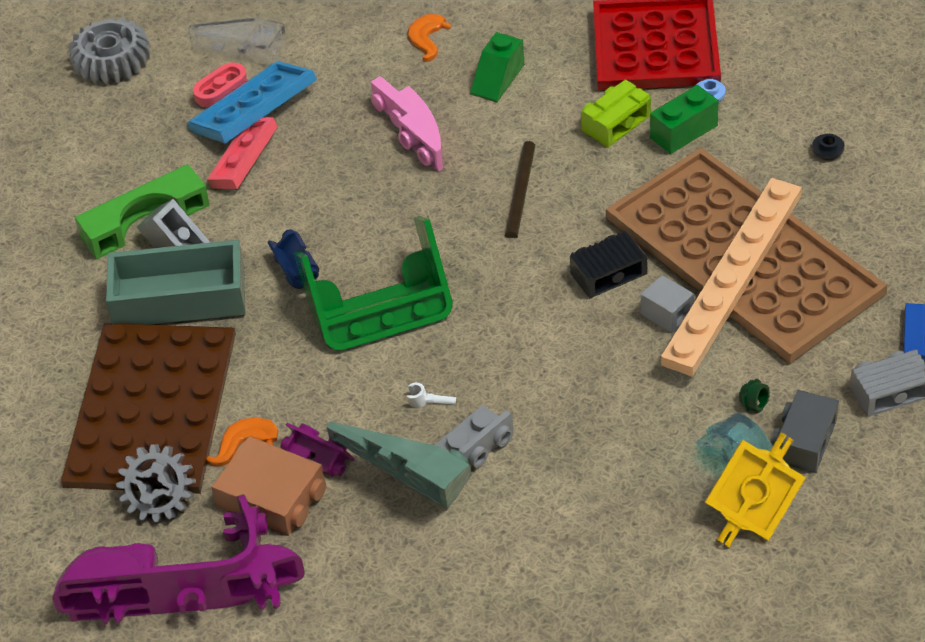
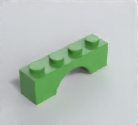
M186 164L75 216L79 236L94 257L99 259L108 253L124 247L125 235L129 227L138 219L150 215L157 207L172 199L177 202L188 216L210 206L206 185L189 164Z

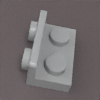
M482 405L438 441L435 446H439L448 452L450 449L460 452L468 459L467 463L470 465V469L473 466L478 468L484 464L492 450L497 446H505L511 440L514 433L512 414L506 410L498 416Z

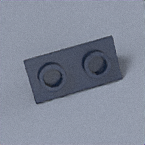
M292 229L286 230L282 234V239L279 243L268 240L267 243L274 254V260L281 266L286 275V281L296 289L303 288L294 257L296 252L300 251L308 255L314 279L318 278L319 267L310 252L305 250L307 247L297 231Z

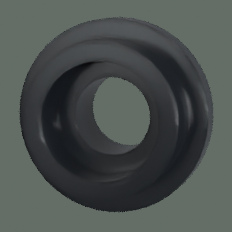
M822 134L813 140L812 150L816 156L823 160H834L843 154L844 141L834 134Z

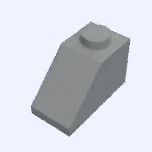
M174 199L157 207L136 227L154 248L210 243Z

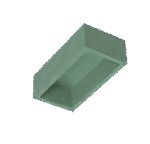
M229 240L108 253L106 303L112 325H150L246 315L245 266L240 241Z

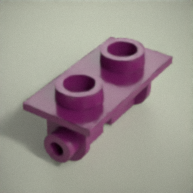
M288 422L285 426L292 433L290 437L286 436L282 440L280 448L309 460L313 453L316 454L313 461L322 464L323 472L333 477L334 474L342 476L346 469L345 459L355 460L342 445L330 438L326 441L318 437L319 432L304 423H301L299 428Z

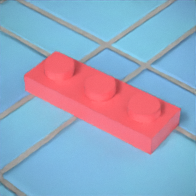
M263 117L235 136L207 178L212 189H238L278 127L273 117Z

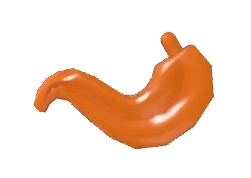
M426 14L416 19L408 29V39L410 42L426 53V55L422 56L424 62L435 59L438 54V47L428 36L439 31L441 28H451V25L446 23V18L439 14Z
M259 417L240 419L228 427L223 435L219 454L216 457L208 456L207 464L215 467L229 464L240 444L245 442L249 436L273 445V442H276L278 439V428L269 419Z

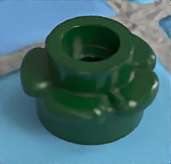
M759 379L750 380L748 383H745L739 393V401L747 412L750 409L761 412L770 397L768 385L761 383Z

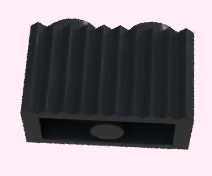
M624 230L622 234L610 235L593 246L581 247L575 253L572 252L570 254V274L589 299L647 275V255L628 231Z

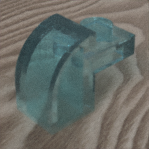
M737 412L725 421L711 425L706 430L707 434L696 441L701 451L705 454L723 456L726 464L742 439L758 449L770 451L773 447L766 434L753 420Z

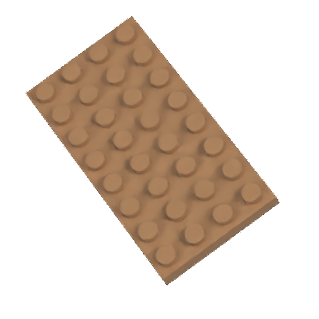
M700 147L606 208V219L620 230L628 231L640 246L697 291L701 292L762 192ZM790 214L731 312L730 317L788 363H791L885 296L888 285Z

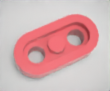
M227 63L198 81L193 87L195 102L201 107L209 108L247 82L245 67L239 63Z

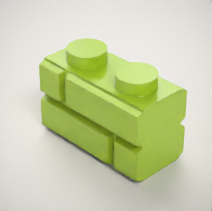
M626 79L616 87H609L601 98L594 103L589 102L583 107L581 111V131L609 148L650 117V95L640 88L637 89L634 84Z

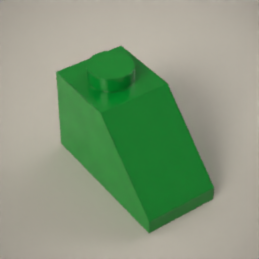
M495 32L482 50L470 90L471 95L498 103L525 65L523 39Z

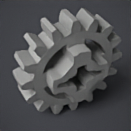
M151 444L149 453L144 447L137 448L138 458L133 456L125 458L130 465L129 468H120L118 470L121 475L125 476L124 481L116 483V487L125 488L126 492L119 498L120 502L130 501L131 505L127 511L135 513L140 510V520H147L152 514L154 522H161L163 513L168 519H173L176 517L174 508L181 511L186 510L187 506L182 500L194 497V494L187 490L188 485L196 483V479L187 478V473L193 467L192 465L181 464L185 457L183 453L172 456L173 447L165 446L161 453L158 444ZM156 459L150 469L146 471L139 470L147 461ZM172 467L177 474L178 483L175 482L171 474ZM158 477V481L168 488L155 489V485L144 478ZM134 484H137V486H138V488H139V490H140V492H141V497H140V498L138 497V495H137V493H136V491H135V485H134ZM165 496L174 497L168 504L156 507L160 503L161 498Z

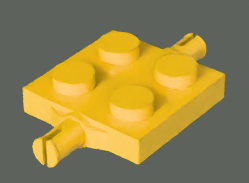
M780 432L770 451L758 449L743 439L740 441L704 502L721 512L728 521L716 540L723 543L731 531L724 543L726 546L731 547L740 529L753 531L769 541L806 479L805 476L791 469L783 460L784 455L794 441L793 439L787 437L780 449L786 438V435Z

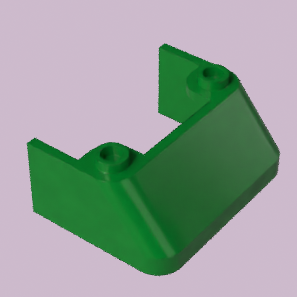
M421 216L413 218L422 249L409 253L403 259L401 273L404 282L346 300H342L338 287L331 281H315L308 255L300 251L294 253L307 302L322 338L329 347L335 350L349 349L443 320L450 314L453 302L430 219Z

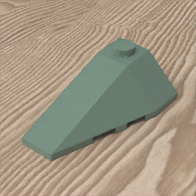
M331 421L326 426L330 439L446 509L451 506L471 476L470 465L467 463L468 459L454 449H450L448 452L439 446Z

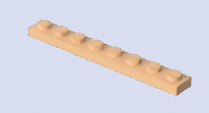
M775 178L770 179L661 355V366L693 377L801 198L802 187Z

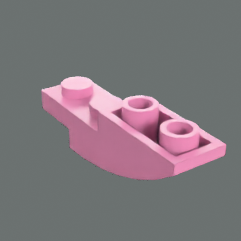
M381 76L371 81L372 104L377 111H385L390 116L392 123L399 128L398 139L401 145L407 150L411 148L415 151L419 160L425 166L431 165L438 172L442 170L443 159L439 129L433 114L425 102L409 86L398 91Z

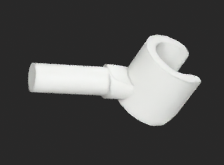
M415 382L408 386L411 395L406 397L409 405L414 408H421L426 404L433 403L456 404V397L426 393L425 387L421 383Z

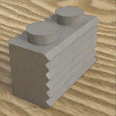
M917 349L905 353L897 351L886 359L873 363L871 361H864L854 369H851L850 388L867 417L925 399V363L921 355L918 354Z

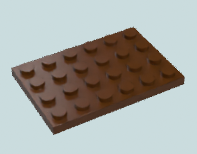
M104 323L61 479L63 488L125 490V488L116 487V483L125 480V476L121 475L118 470L120 468H129L130 466L125 458L127 456L138 458L137 448L144 447L149 453L150 445L158 444L160 453L165 446L173 447L172 456L178 453L185 455L181 464L192 465L193 467L187 473V478L196 479V483L188 485L187 490L192 493L201 494L207 467V457L210 454L235 341V328L145 324L112 325V323ZM156 459L147 461L139 470L146 471L150 469ZM172 467L171 474L175 482L178 483L177 474ZM158 477L144 478L155 485V489L168 488L158 481ZM134 484L135 491H140L137 484Z

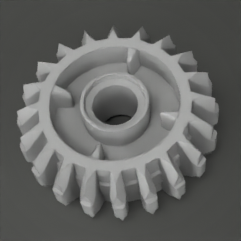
M113 17L107 21L100 19V22L95 24L89 22V27H81L80 33L74 34L73 41L69 43V58L74 71L78 76H82L84 81L91 79L95 85L100 80H103L106 86L112 79L118 84L121 77L130 80L131 72L140 74L141 67H147V59H150V44L142 26H136L134 21L127 22L125 18H121L118 21Z

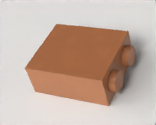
M249 436L211 487L217 507L229 512L240 513L237 496L244 494L249 507L258 506L259 513H266L268 528L289 536L295 526L301 527L304 524L308 515V508L314 500L319 501L326 490V481L324 480L322 464Z

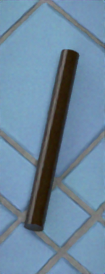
M531 141L523 143L505 232L506 238H518L535 151V144Z

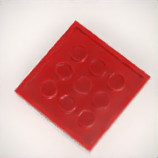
M713 0L593 1L598 90L616 87L625 79L634 84L637 89L696 86L697 83L706 79H714L721 82Z

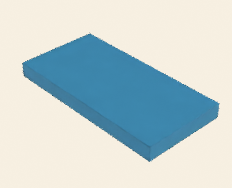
M276 61L188 121L187 125L195 134L227 143L315 82L317 78L313 70Z

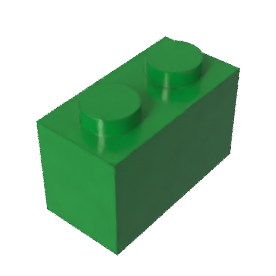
M697 84L650 113V138L669 154L676 152L718 126L719 100Z

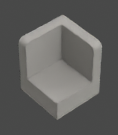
M660 276L641 293V315L671 333L679 328L694 304V293L665 276Z

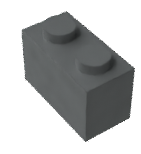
M797 390L793 402H786L782 414V422L784 424L782 429H775L771 448L780 432L785 434L786 438L780 449L787 437L794 441L784 455L783 460L789 466L817 473L837 422L839 400Z

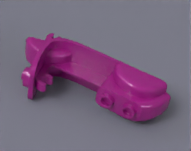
M242 494L237 496L240 513L227 512L223 514L225 525H236V527L231 529H223L225 541L232 542L240 539L244 549L236 556L220 561L158 566L156 550L150 544L134 543L114 547L98 546L84 551L67 566L56 583L52 599L56 610L60 613L69 614L72 621L101 619L105 625L108 624L110 618H115L116 624H119L123 617L176 612L185 613L198 610L201 612L245 604L254 598L260 610L266 608V600L271 599L273 608L277 609L281 604L278 587L301 580L305 572L302 558L293 550L280 545H259L261 535H267L268 531L266 513H259L258 506L249 507L245 495Z

